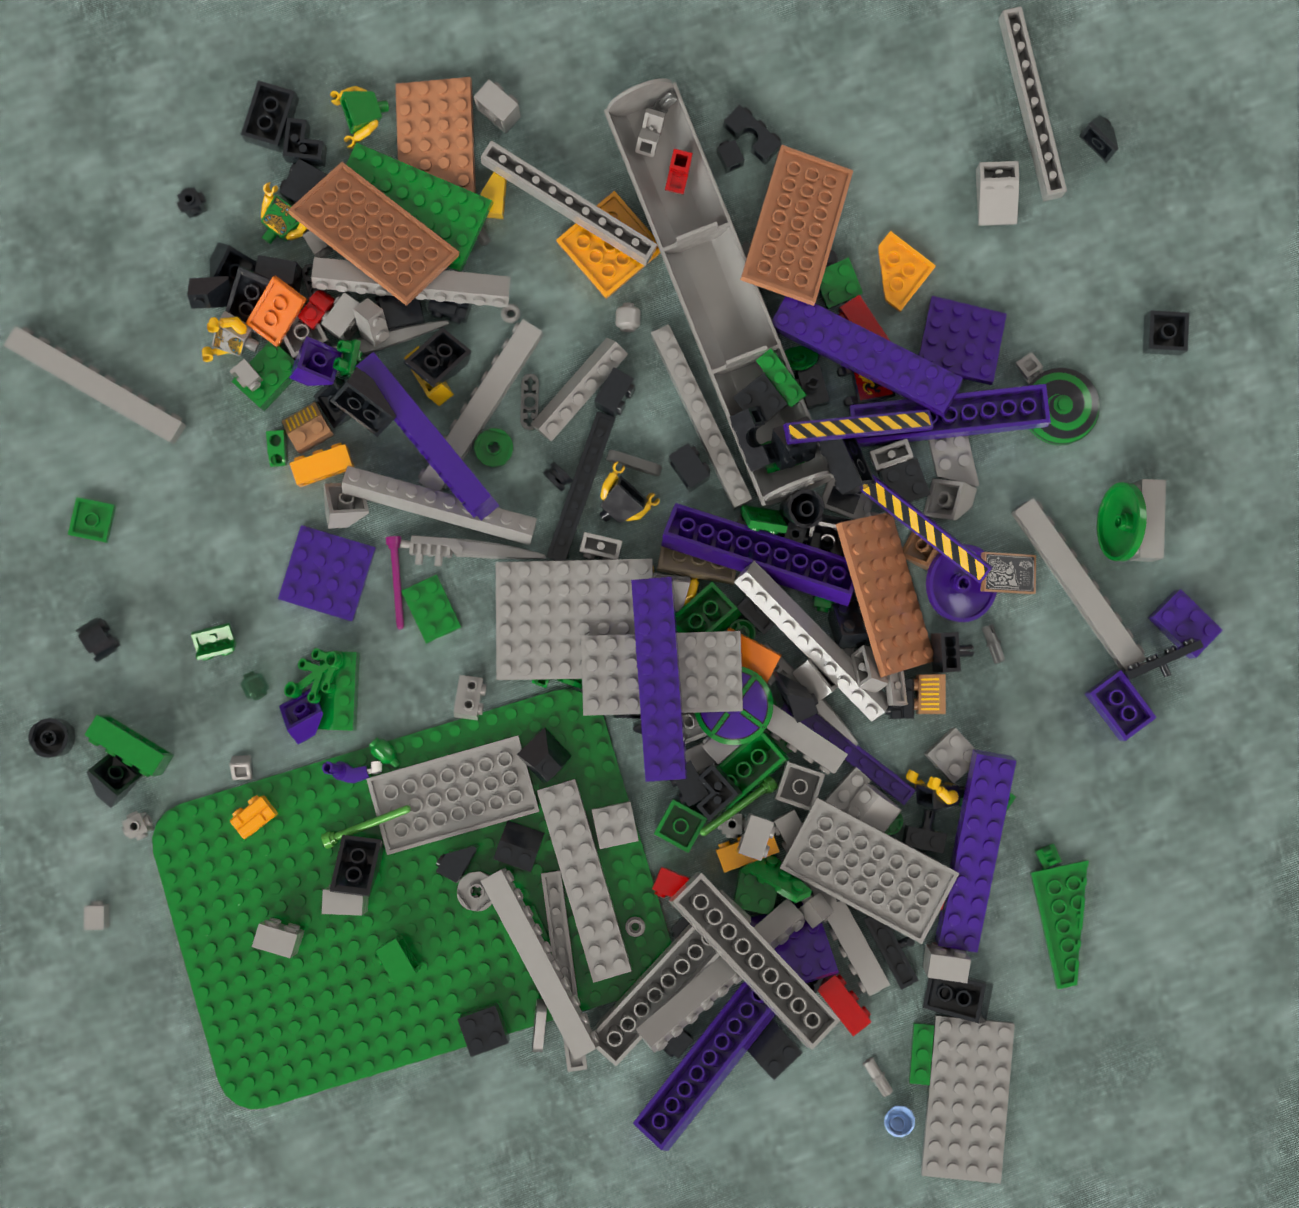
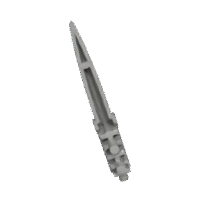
M437 321L388 330L390 336L376 347L363 337L356 340L361 341L359 351L367 355L427 334L448 325L449 322Z
M412 535L410 541L401 540V548H409L410 555H416V565H423V555L428 557L435 556L434 566H442L443 557L452 558L453 553L456 557L546 559V556L541 553L485 541Z
M768 643L764 644V646L775 651ZM781 656L774 672L777 671L799 683L792 673L795 669ZM773 675L769 680L768 685H771L775 681ZM824 698L819 701V704L816 705L817 714L857 746V740Z

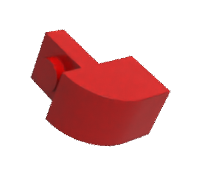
M678 149L673 150L665 191L684 195L693 153Z
M317 290L297 316L298 319L314 330L327 311H331L334 307L335 298L324 290Z

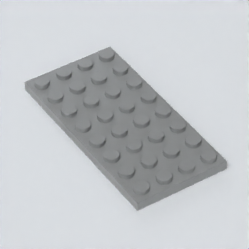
M741 631L677 633L683 713L743 711ZM635 634L581 636L583 716L641 714Z
M519 735L367 778L376 816L405 805L411 807L409 813L379 824L387 855L539 812L528 767L516 755L522 749Z
M818 797L814 801L780 866V869L921 944L959 875V872Z
M935 1015L930 1085L928 1087L921 1165L922 1176L1001 1184L1015 1026L1013 1022L986 1020V1023L978 1024L953 1016Z

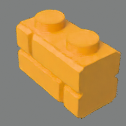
M254 796L248 801L249 806L244 810L241 807L232 814L233 818L230 820V823L243 839L250 837L278 815V812L266 796Z

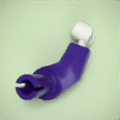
M327 761L323 764L322 771L325 774L333 775L337 780L354 784L370 778V774H380L382 772V763L380 761L371 762V769H368L366 765L352 767L342 761L336 763Z

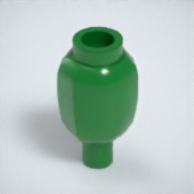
M376 737L369 744L372 755L381 763H390L394 768L400 764L395 758V750L385 739Z

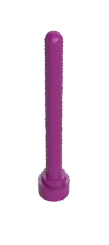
M390 536L385 538L386 545H388V549L391 551L396 626L399 630H402L404 628L398 553L401 536Z

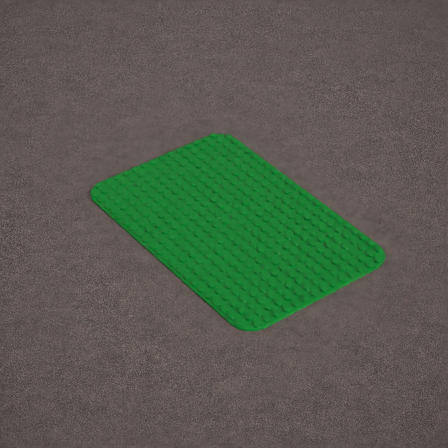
M572 689L551 691L485 711L482 715H479L478 720L462 718L387 741L395 750V758L400 764L394 768L390 763H382V772L380 774H370L371 778L518 735L523 748L545 727L569 752L571 757L563 768L546 783H542L528 767L540 811L509 820L545 833L531 872L493 859L507 821L389 855L386 853L380 827L376 825L351 835L381 839L384 846L381 866L371 895L368 898V912L363 915L322 914L323 889L331 885L341 839L338 840L335 846L326 849L321 835L329 831L337 833L377 817L366 779L354 784L335 779L333 775L323 773L322 766L327 761L333 763L342 761L352 767L366 765L368 769H371V762L379 761L372 755L371 747L188 801L166 811L157 822L152 836L153 854L217 1079L224 1094L236 1105L248 1109L269 1108L467 1047L458 1017L495 1002L498 1003L508 1034L534 1026L536 999L543 998L521 957H513L498 922L501 919L493 904L483 911H472L464 908L457 898L459 882L455 883L436 872L438 868L436 863L443 853L446 854L449 851L474 844L480 845L463 877L470 872L481 871L490 876L503 868H506L507 871L509 870L514 877L513 883L516 889L519 888L524 896L522 899L524 904L529 907L535 906L549 936L541 873L559 871L560 868L537 793L539 789L576 779L632 967L631 972L593 983L562 878L581 1011L619 1000L668 948L672 942L658 896L654 894L655 890L652 889L654 882L638 829L639 841L603 849L599 848L592 809L627 802L629 799L604 716H583L582 692ZM254 796H266L278 812V815L250 837L243 839L230 823V820L233 818L232 814L241 807L244 810L249 806L248 801ZM472 887L474 890L472 895L481 896V887ZM271 917L281 920V924L288 925L293 923L299 925L300 929L305 931L298 953L291 958H287L252 947L259 923L267 919L269 920ZM631 917H640L645 923V930L638 937L630 936L626 931V922ZM633 923L631 927L633 930H637L639 925ZM402 934L421 969L415 975L395 986L393 982L390 983L386 978L385 972L387 971L384 966H380L377 962L375 950ZM547 1008L546 1022L554 1019Z

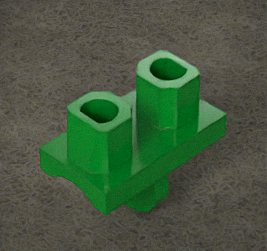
M356 339L338 341L337 351L344 354L343 359L338 357L334 360L333 368L340 371L339 375L343 377L350 375L356 369L355 366L364 360L361 358L362 352L359 351L361 341Z

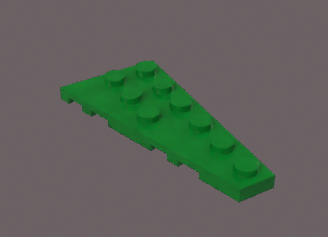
M1089 860L1030 872L1057 989L1076 986L1078 982L1079 950L1081 948V930L1083 928L1084 897Z

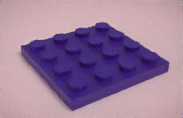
M932 296L919 356L963 379L992 385L1007 313Z
M301 525L278 599L353 622L376 547Z
M799 902L794 905L797 909H799L804 904L802 902ZM761 914L751 917L750 925L755 927L767 915ZM805 920L803 927L799 931H794L789 935V939L784 944H779L774 949L805 983L839 973L822 923L812 929Z

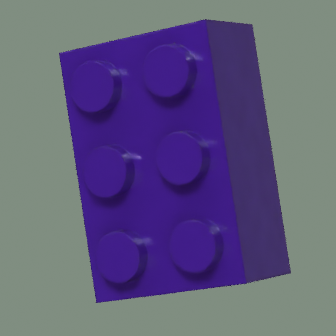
M1181 589L1174 590L1148 617L1177 647L1182 646L1184 640L1192 637L1194 640H1201L1204 647L1187 654L1186 656L1189 659L1197 658L1223 631Z
M1115 670L1084 693L1119 741H1126L1157 718L1122 670Z

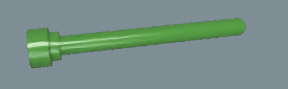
M769 776L760 784L758 789L700 830V834L706 836L764 793L771 794L778 788L775 780Z
M405 805L337 833L330 831L321 835L323 845L326 849L331 848L338 843L342 835L351 836L407 814L411 811V807Z

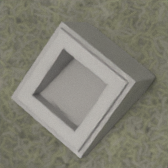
M251 755L231 757L230 770L232 780L252 779Z

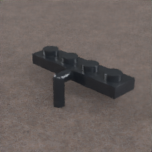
M1192 637L1184 640L1182 646L1177 648L1171 646L1164 649L1165 653L1153 654L1146 657V661L1141 664L1135 662L1128 665V669L1123 672L1128 679H1132L1159 667L1165 678L1171 675L1167 663L1204 646L1201 640H1194Z
M870 916L865 917L863 920L900 989L902 990L919 981L902 950L907 945L910 947L914 946L915 941L908 936L897 941L889 926Z

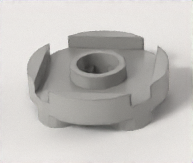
M481 871L470 872L459 881L457 898L464 908L472 911H483L491 906L492 902L481 883V880L489 876L488 874ZM472 887H481V896H473L472 892L474 890Z

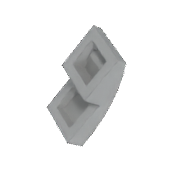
M1032 352L1016 362V366L1028 385L1035 377L1044 372L1042 364Z

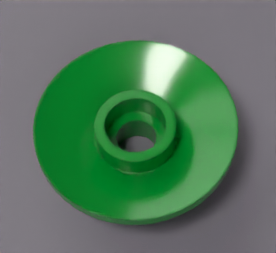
M796 346L784 351L791 370L807 369L818 361V353L804 346Z

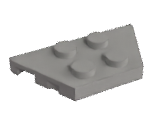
M968 436L928 440L937 478L965 482L973 487L979 486Z

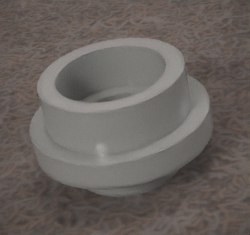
M508 304V307L502 308L501 317L506 323H515L520 318V310L516 305ZM513 311L514 316L508 317L507 313Z
M631 917L627 920L625 928L630 936L638 937L643 934L645 923L640 917ZM633 923H637L639 925V928L637 930L632 929L631 926Z

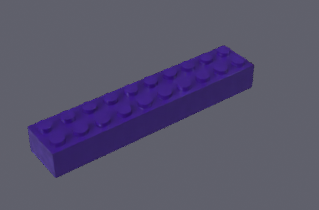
M785 296L772 320L777 333L942 417L945 416L963 383L962 377L817 304L813 306Z
M374 352L355 366L374 380L396 415L394 421L412 441L457 499L463 503L462 505L473 518L478 516L482 521L499 507L495 499Z
M1046 384L958 393L944 417L930 411L934 427L931 430L857 437L856 439L860 447L893 444L907 439L908 442L1048 427L1051 420ZM908 399L850 405L849 415L854 417L927 409Z
M678 503L674 504L663 533L661 546L740 572L755 561L777 584L845 606L849 605L854 586L845 557L762 530L754 531L746 525Z
M672 577L631 580L645 782L687 779Z
M973 749L949 867L959 872V875L945 900L943 909L940 911L935 936L938 946L978 953L1016 766V760L1013 756Z
M745 981L633 1122L660 1150H670L776 1015Z

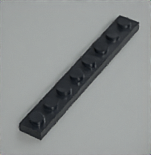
M599 411L596 413L546 558L555 561H566L616 417Z

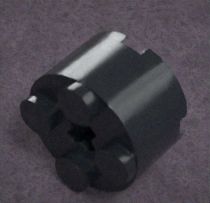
M96 617L76 629V632L80 633L78 635L80 641L89 654L94 653L96 657L93 659L97 663L116 652L118 647L121 646L116 636L108 632L111 628L105 619L103 620L101 617Z
M45 718L31 727L28 741L33 751L41 757H61L72 749L75 742V730L73 726L63 719Z

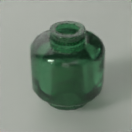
M251 671L243 675L244 680L241 681L240 686L247 699L256 701L268 695L269 685L262 673Z

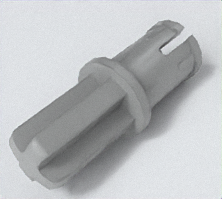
M871 1057L863 1062V1066H865L872 1078L871 1081L876 1084L884 1097L890 1095L893 1090L884 1077L885 1073L881 1072L874 1058Z

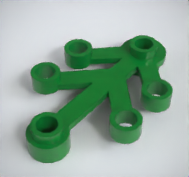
M313 649L311 653L312 659L325 661L321 666L311 663L308 659L301 658L298 662V668L304 671L310 670L312 673L298 683L288 682L284 688L285 695L297 698L301 696L302 689L312 682L311 691L307 696L310 703H319L321 699L319 693L320 686L322 692L331 694L335 688L334 683H332L335 672L342 666L344 660L343 654L340 651L334 650L327 654L322 649ZM327 672L326 679H325V681L322 683V680H323V677H324V673Z

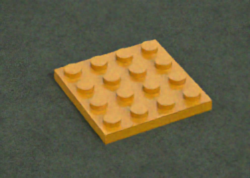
M615 191L597 205L598 208L656 243L654 235ZM577 223L556 239L559 246L605 299L645 267ZM658 245L656 247L655 253L653 254L648 263H650L654 258H656L660 254Z

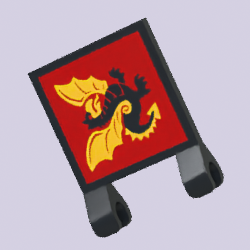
M844 366L839 367L836 371L838 377L852 375L856 396L846 397L843 400L845 407L896 396L895 392Z

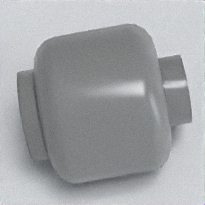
M623 303V306L616 309L615 324L622 332H635V329L640 326L641 311L639 308L634 307V303Z

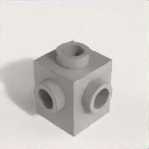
M736 813L718 826V830H721L722 834H726V838H738V834H742V829L745 827V818H742L741 813ZM730 821H735L736 825L734 828L728 826Z
M137 811L126 815V820L122 821V831L129 839L136 838L139 841L149 836L148 832L154 830L153 822L146 812L139 814Z

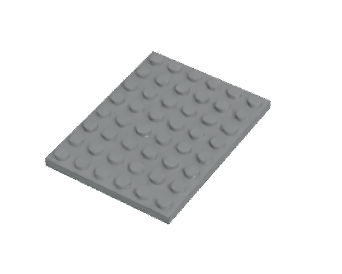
M653 559L496 562L497 680L582 679L581 636L635 634L631 580L653 578Z

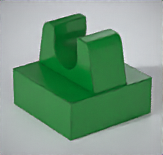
M1054 843L1035 850L1042 869H1047L1062 862Z

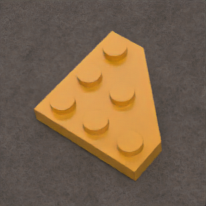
M890 231L878 246L884 299L897 311L901 312L936 265Z

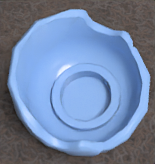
M894 1106L884 1117V1126L887 1132L894 1137L907 1136L915 1127V1116L912 1110L906 1106Z

